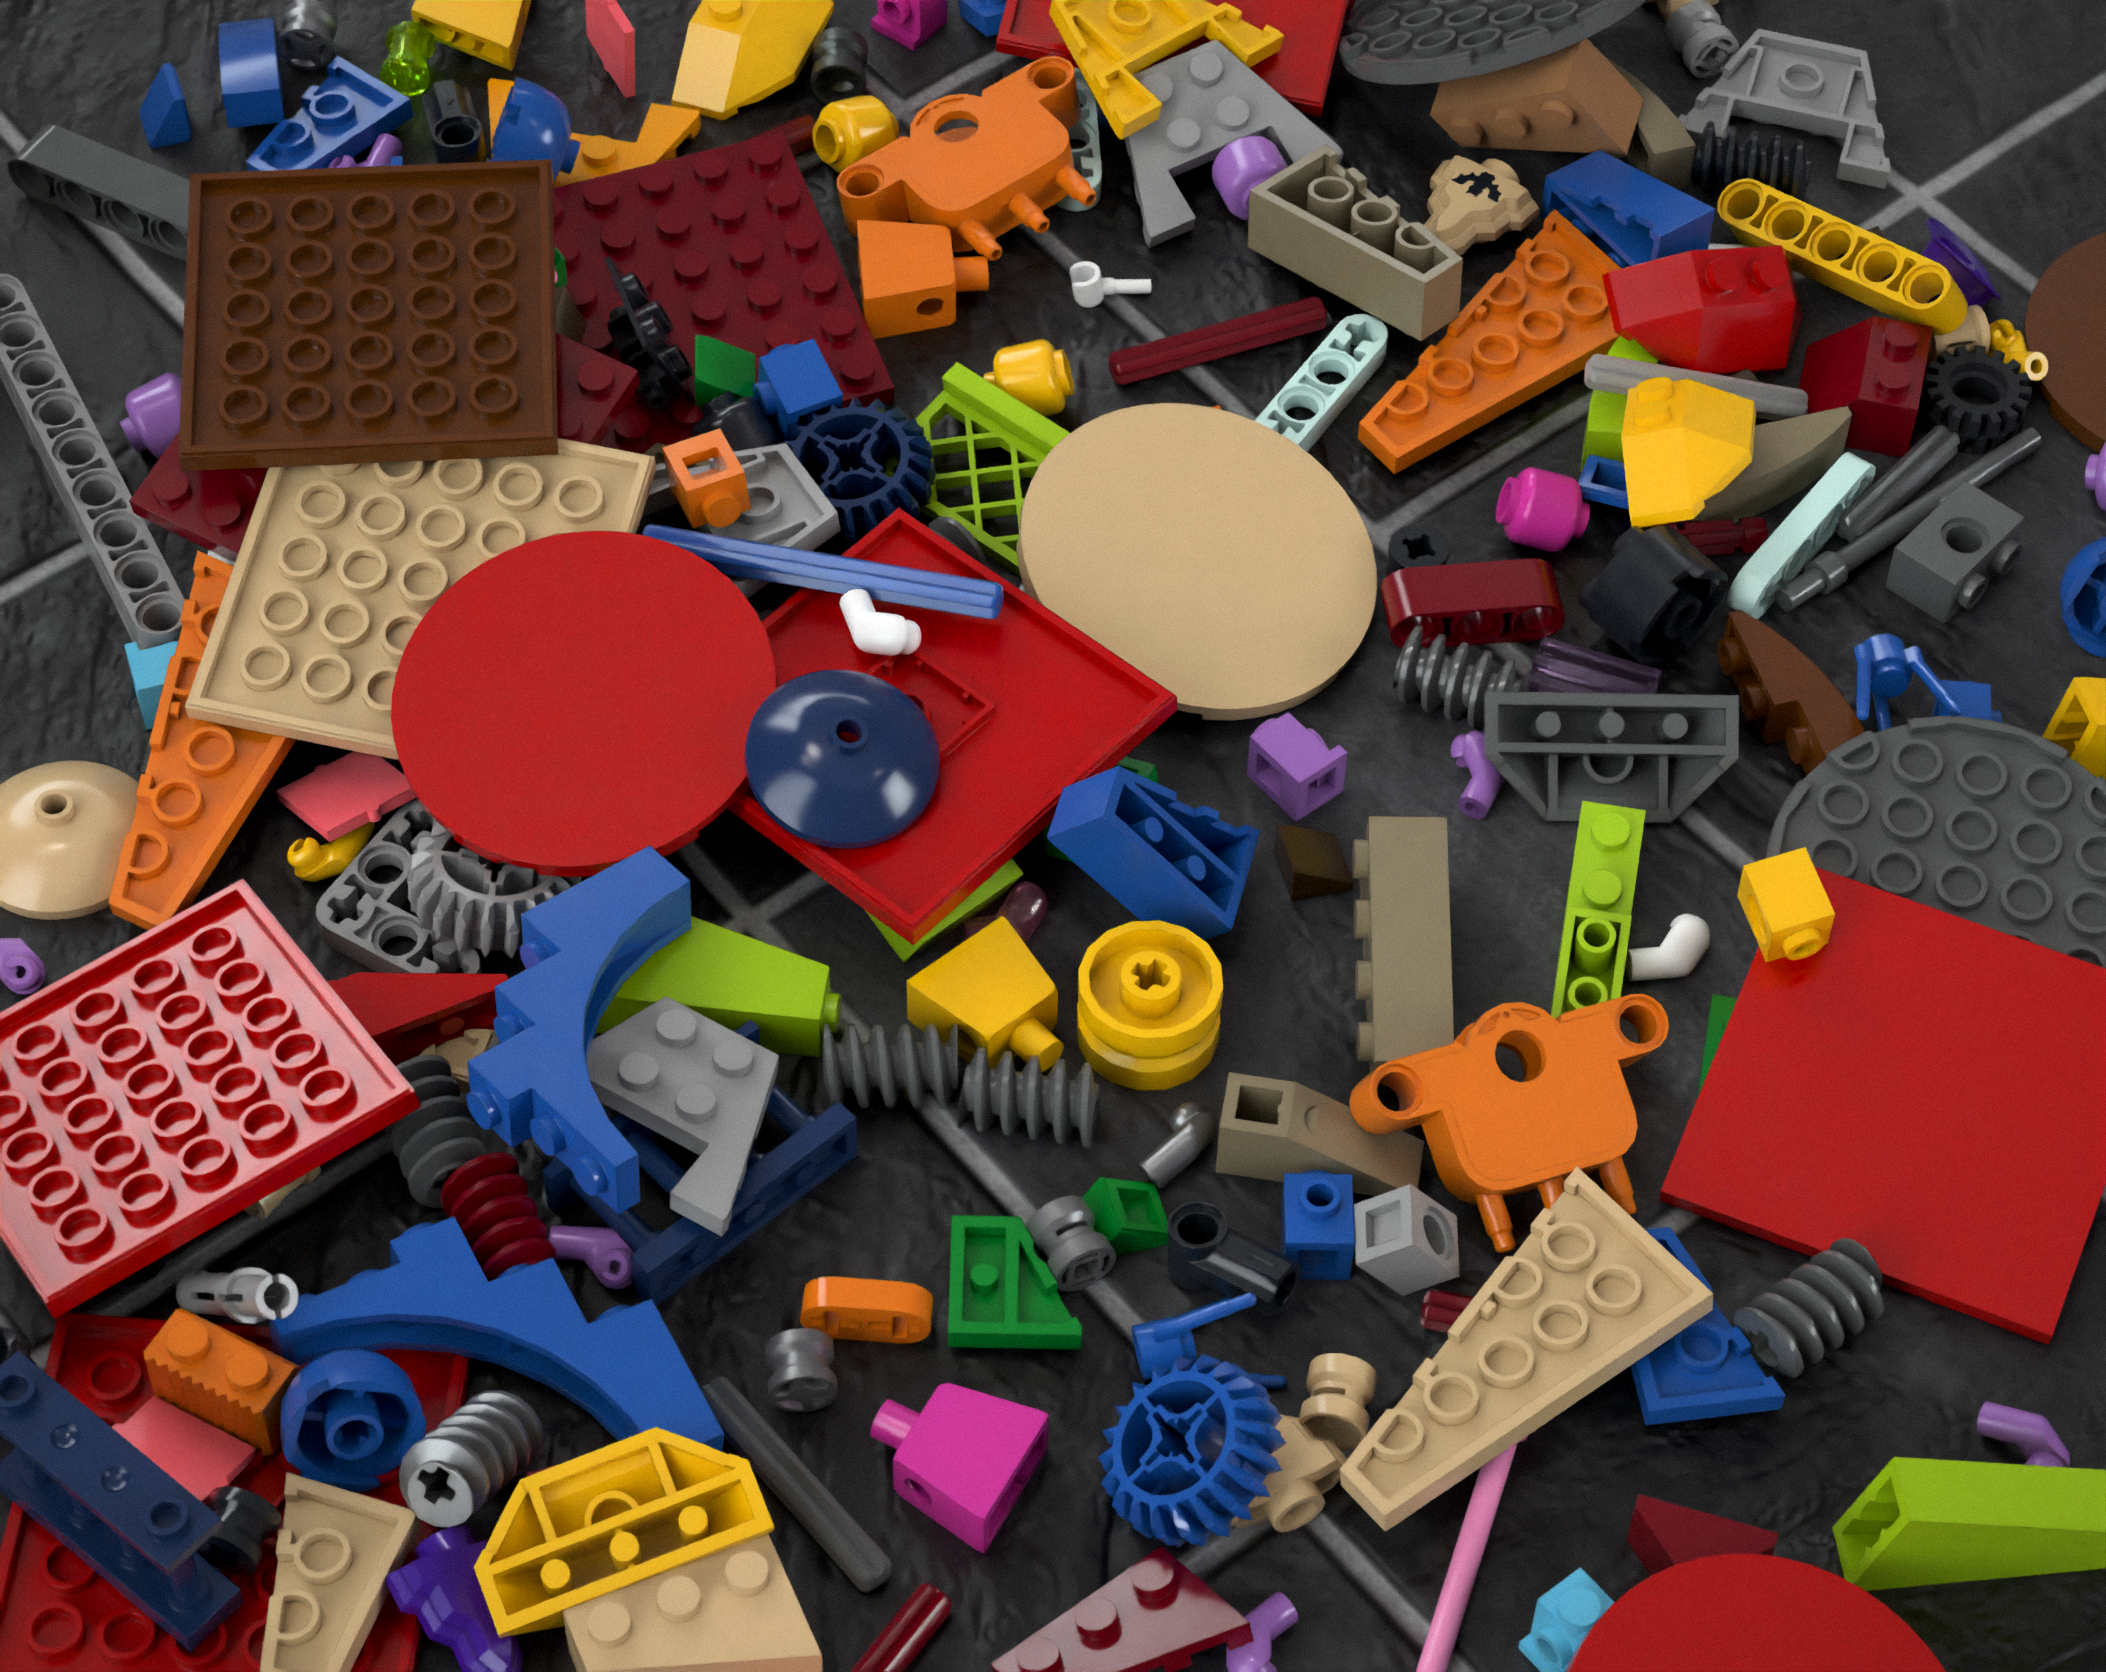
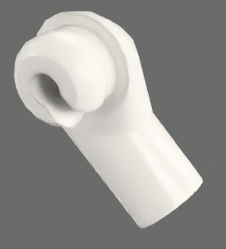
M863 589L850 590L841 597L839 601L840 608L853 641L860 650L866 653L888 656L898 655L899 653L909 655L917 650L921 643L922 634L916 622L905 620L901 615L876 612L869 593Z
M1682 914L1673 919L1670 924L1672 928L1660 947L1627 949L1625 964L1629 981L1678 978L1689 975L1709 947L1710 930L1707 923L1693 914Z

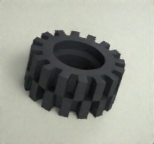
M1975 345L1973 354H1968L1965 346L1955 347L1953 356L1946 350L1938 355L1937 362L1931 361L1925 374L1917 412L1918 419L1924 420L1922 428L1926 433L1935 426L1945 425L1950 432L1958 434L1960 438V443L1957 445L1959 453H1963L1964 446L1968 445L1972 446L1973 455H1983L1986 445L1991 450H1994L2021 432L2031 397L2032 387H2028L2030 378L2027 372L2018 374L2021 365L2015 359L2007 364L2003 363L2005 353L1995 350L1993 356L1990 357L1984 355L1986 348L1984 346ZM1957 395H1975L1989 401L1991 404H1971L1961 400Z

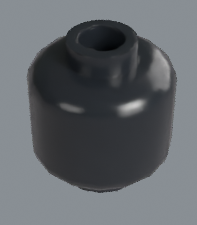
M730 390L698 407L704 418L694 424L690 433L692 438L721 429L733 452L777 445L780 442L779 435L769 417L766 416L760 401L753 396H745L735 401Z

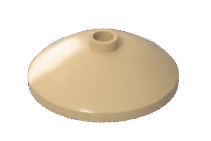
M58 761L30 768L0 784V907L21 916L42 920L82 917L109 907L108 902L125 835L131 831L138 803L136 792L139 783L126 773L104 764L88 761Z

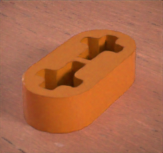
M835 1276L819 1277L812 1279L805 1285L800 1322L804 1328L820 1330L827 1333L832 1339L897 1344L915 1343L929 1336L934 1299L932 1294L925 1288L908 1282Z

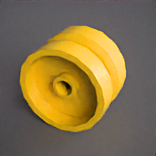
M1155 920L1131 921L1110 929L1087 948L1078 969L1077 1037L1078 1047L1087 1062L1091 1063L1092 1069L1111 1083L1137 1091L1167 1090L1188 1082L1210 1064L1219 1043L1223 979L1221 963L1209 944L1185 927Z

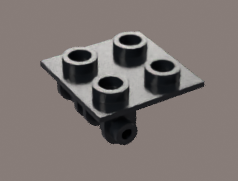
M610 256L604 258L624 306L616 307L610 312L607 329L618 350L621 361L625 365L638 370L640 384L635 390L638 401L647 405L649 409L656 410L667 405L669 397L680 391L690 404L695 402V398L686 380L694 375L681 348L677 344L671 346L667 335L674 331V327L665 309L658 300L650 301L644 285L634 271L625 275Z

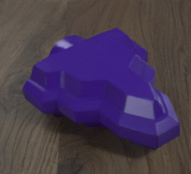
M461 1525L441 1530L423 1540L416 1547L417 1560L386 1576V1584L400 1611L416 1615L429 1639L451 1647L462 1672H521L523 1652L517 1636L512 1635L499 1638L474 1570V1565L489 1540L476 1542L469 1526Z

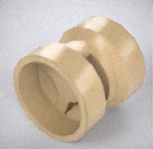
M1342 1353L1323 1354L1311 1360L1306 1380V1387L1311 1395L1301 1406L1299 1422L1305 1424L1316 1438H1331L1340 1450L1356 1448L1368 1432L1370 1417L1365 1406L1372 1402L1375 1395L1378 1379L1376 1370L1368 1362Z

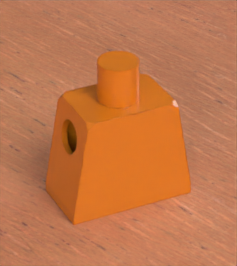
M857 220L858 268L862 313L873 339L950 326L956 321V292L989 291L987 258L985 256L953 258L951 232L946 226Z

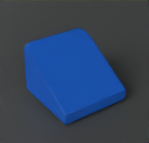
M171 62L162 64L140 108V119L151 148L190 141L192 136L185 97L175 66H172Z
M1592 454L1588 455L1578 481L1581 486L1582 498L1629 510L1624 462Z

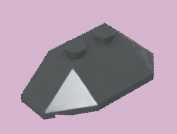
M1485 691L1484 757L1543 822H1579L1582 801L1646 810L1644 823H1671L1739 758V695Z

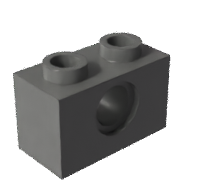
M1964 481L1895 547L1885 587L1945 625L1962 607L1967 610L1974 607L1984 594L1988 582L1997 573L2004 576L2014 567L2023 550V545L2018 543L2025 517L1967 481Z

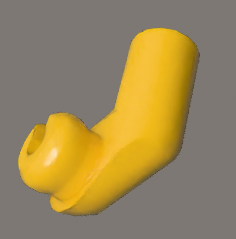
M1999 319L1989 324L1990 347L1987 353L1988 356L1992 357L1995 350L2005 353L2003 363L2007 364L2015 359L2021 365L2018 374L2027 372L2030 381H2039L2045 377L2048 371L2046 356L2040 352L2027 351L2023 335L2020 331L2014 330L2011 321Z
M368 822L323 845H319L311 837H307L305 841L298 839L288 850V863L295 868V875L304 881L317 882L342 874L367 845L376 827L375 822Z

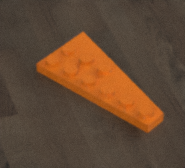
M1554 209L1545 218L1543 229L1533 240L1527 238L1516 250L1513 262L1502 273H1495L1462 309L1459 317L1448 325L1447 334L1436 346L1430 344L1420 355L1418 366L1405 380H1398L1359 422L1358 440L1389 470L1396 474L1584 370L1587 360H1590L1592 355H1607L1612 345L1620 336L1614 332L1602 275L1622 268Z
M198 550L193 566L195 577L190 597L185 599L180 618L182 628L175 655L170 657L149 740L151 751L145 774L140 776L136 792L138 803L131 831L125 835L108 902L114 915L146 930H150L190 908L297 740L188 717L185 705L234 566Z

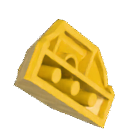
M702 0L689 22L671 99L672 106L700 110V115L724 121L737 114L739 107L758 102L795 82L813 50V44L817 35L823 32L834 12V2L832 0Z
M1668 377L1647 379L1639 383L1636 388L1628 389L1621 440L1632 527L1638 526L1642 528L1694 519L1705 508L1704 500L1726 488L1752 462L1756 408L1753 400L1690 379L1672 381Z
M655 1427L520 1479L485 1549L482 1550L476 1561L474 1570L499 1638L563 1627L565 1626L563 1610L767 1535L775 1529L747 1459L733 1454L728 1455L705 1444Z

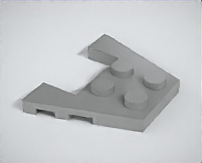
M1757 29L1723 67L1722 76L1711 88L1705 87L1697 96L1693 109L1686 116L1681 114L1678 118L1696 144V149H1698L1703 129L1708 121L1714 122L1716 139L1721 140L1727 132L1730 118L1733 115L1752 119L1760 124H1777L1801 129L1817 136L1829 135L1843 138L1845 143L1836 179L1886 189L1891 166L1889 158H1885L1883 143L1885 137L1882 124L1878 123L1875 105L1877 99L1867 51Z
M1216 39L1133 74L1146 89L1163 103L1158 120L1125 138L1127 153L1131 157L1135 177L1134 189L1137 204H1140L1144 223V239L1149 248L1194 229L1196 217L1174 182L1173 177L1215 160L1227 144L1238 138L1251 135L1268 137L1277 146L1288 166L1324 144H1327L1338 153L1337 163H1341L1343 151L1339 145Z
M786 443L734 451L745 472L751 510L742 512L734 523L726 527L719 528L710 524L699 527L702 533L809 551L815 550L840 531L838 512ZM713 458L709 459L710 465L688 468L691 476L714 469ZM665 463L656 464V471L642 517L679 503L671 495ZM726 575L746 598H749L769 583L767 581Z
M665 996L592 1040L587 1058L590 1083L601 1103L700 1155L670 1192V1209L722 1237L728 1230L734 1201L738 1190L741 1189L747 1170L749 1154L754 1139L758 1136L778 1073L779 1055Z

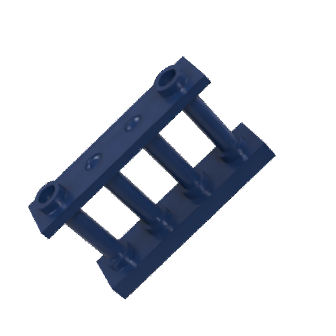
M751 1019L734 1031L760 1045L759 1027ZM774 1083L765 1112L787 1131L791 1137L769 1153L758 1154L751 1148L741 1189L737 1192L732 1208L730 1224L722 1237L684 1216L666 1230L654 1231L631 1208L617 1215L599 1196L588 1195L578 1184L573 1172L556 1156L553 1157L549 1166L543 1169L547 1205L555 1215H558L579 1198H582L635 1250V1253L630 1256L634 1293L643 1302L652 1299L655 1306H657L858 1155L856 1117L839 1101L822 1114L809 1116ZM622 1113L611 1120V1123L636 1150L639 1165L670 1194L686 1172L656 1144L664 1136Z
M19 1350L0 1366V1435L15 1447L0 1461V1491L187 1650L192 1652L244 1603L241 1589L196 1552L203 1543L223 1526L221 1518Z

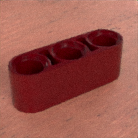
M1529 558L1410 567L1389 574L1383 580L1380 587L1390 638L1400 648L1404 647L1409 634L1417 625L1423 627L1422 646L1428 648L1438 634L1446 635V647H1456L1462 642L1469 643V645L1540 640L1556 634L1565 622V614L1554 568L1549 562L1542 559Z

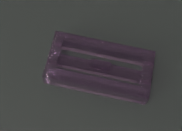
M1543 636L1539 653H1536L1532 664V675L1528 692L1603 693L1605 691L1620 694H1656L1662 670ZM1546 674V675H1550V676H1553V677H1557V678H1560V679H1564V680H1567V681H1570V682H1574V683L1580 684V686L1575 685V684H1572V683H1568V682H1565V681H1561V680H1558V679H1554V678H1551V677H1548V676H1544V675Z

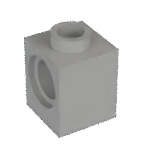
M1409 1184L1354 1204L1355 1257L1358 1267L1402 1296L1460 1276L1457 1216L1422 1191Z

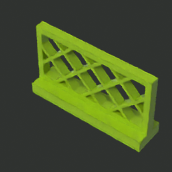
M956 362L942 376L944 390L916 418V422L922 428L923 436L930 442L933 452V459H931L933 463L934 455L968 451L970 470L936 474L935 484L930 486L932 492L930 504L921 505L919 509L920 512L933 520L940 516H945L958 521L972 534L983 553L1021 577L1017 552L1014 551L1017 550L1019 534L992 537L983 531L982 519L1017 515L1019 527L1020 510L1025 499L1022 497L1021 479L1034 477L1038 467L1049 452L1070 432ZM947 413L966 426V436L932 440L931 430ZM1001 447L1011 453L1012 464L977 469L975 450ZM893 456L887 461V470L884 473L890 478L895 474L892 470L899 464V461ZM1018 458L1024 461L1025 463H1019ZM1014 480L1015 499L981 503L979 484ZM972 486L973 505L948 508L938 502L937 490ZM975 520V525L969 521Z

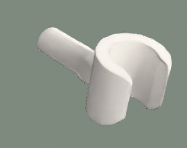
M1089 261L1075 263L1070 268L1074 299L1082 307L1091 308L1102 302L1104 295L1151 293L1150 279L1102 278L1099 266Z

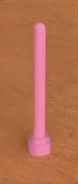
M1526 1436L1525 1438H1523L1522 1440H1520L1519 1442H1522V1441L1526 1440L1527 1436ZM1518 1442L1480 1467L1416 1672H1447Z

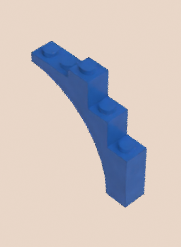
M651 846L638 851L521 914L523 944L520 946V956L526 970L495 986L497 1017L494 1019L493 1025L501 1043L468 1061L470 1092L466 1096L469 1111L478 1125L485 1130L491 1128L511 1148L533 1137L538 1147L546 1155H555L573 1172L578 1184L588 1195L599 1196L617 1215L640 1202L639 1158L636 1150L609 1120L590 1083L587 1068L588 1052L600 1018L622 984L655 952L691 929L690 880Z
M455 1217L435 1224L421 1223L409 1228L400 1237L390 1240V1267L381 1271L378 1269L362 1271L350 1278L346 1284L318 1295H299L298 1304L288 1317L283 1319L275 1317V1320L270 1319V1339L273 1353L297 1365L309 1363L316 1357L338 1349L361 1348L369 1351L402 1349L448 1352L499 1364L548 1385L591 1414L617 1441L657 1427L705 1444L721 1452L723 1450L724 1432L652 1299L631 1307L629 1305L612 1307L599 1315L595 1321L587 1323L553 1257L534 1265H515L504 1271L497 1279L488 1282Z

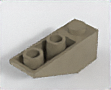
M1229 1072L1219 1126L1216 1172L1283 1182L1284 1173H1303L1309 1170H1323L1331 1174H1352L1353 1193L1378 1196L1409 1184L1418 1189L1424 1141L1401 1130L1379 1135L1367 1132L1356 1123L1349 1106L1297 1082Z

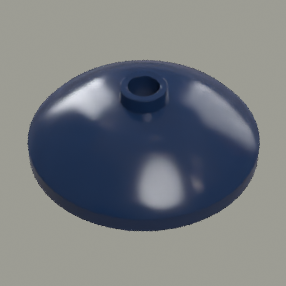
M822 670L811 672L786 682L772 692L760 705L747 733L744 764L748 783L756 800L768 816L778 825L798 838L810 843L831 848L854 849L886 842L907 830L918 820L929 805L934 794L939 775L940 755L935 733L930 722L917 704L900 689L880 678L862 672ZM848 732L855 735L858 741L847 743L842 741L837 734Z

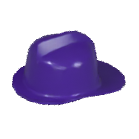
M1929 217L1927 225L1931 238L1920 255L1940 263L1948 270L1964 294L1968 306L1979 305L1982 307L1993 298L2001 301L2002 298L1995 291L1987 271L1970 249L1943 223ZM1941 294L1932 297L1927 303L1935 301Z

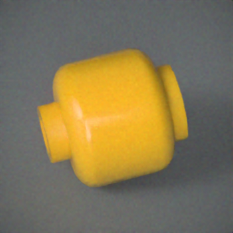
M861 95L834 101L824 107L813 128L812 138L814 148L820 159L832 169L841 173L851 164L896 140L899 135V127L895 116L882 101L874 96Z
M1045 339L1001 348L997 351L993 360L994 371L984 374L985 380L1044 417L1062 412L1066 404V397L1074 395L1072 372L1064 349L1055 350L1053 345Z

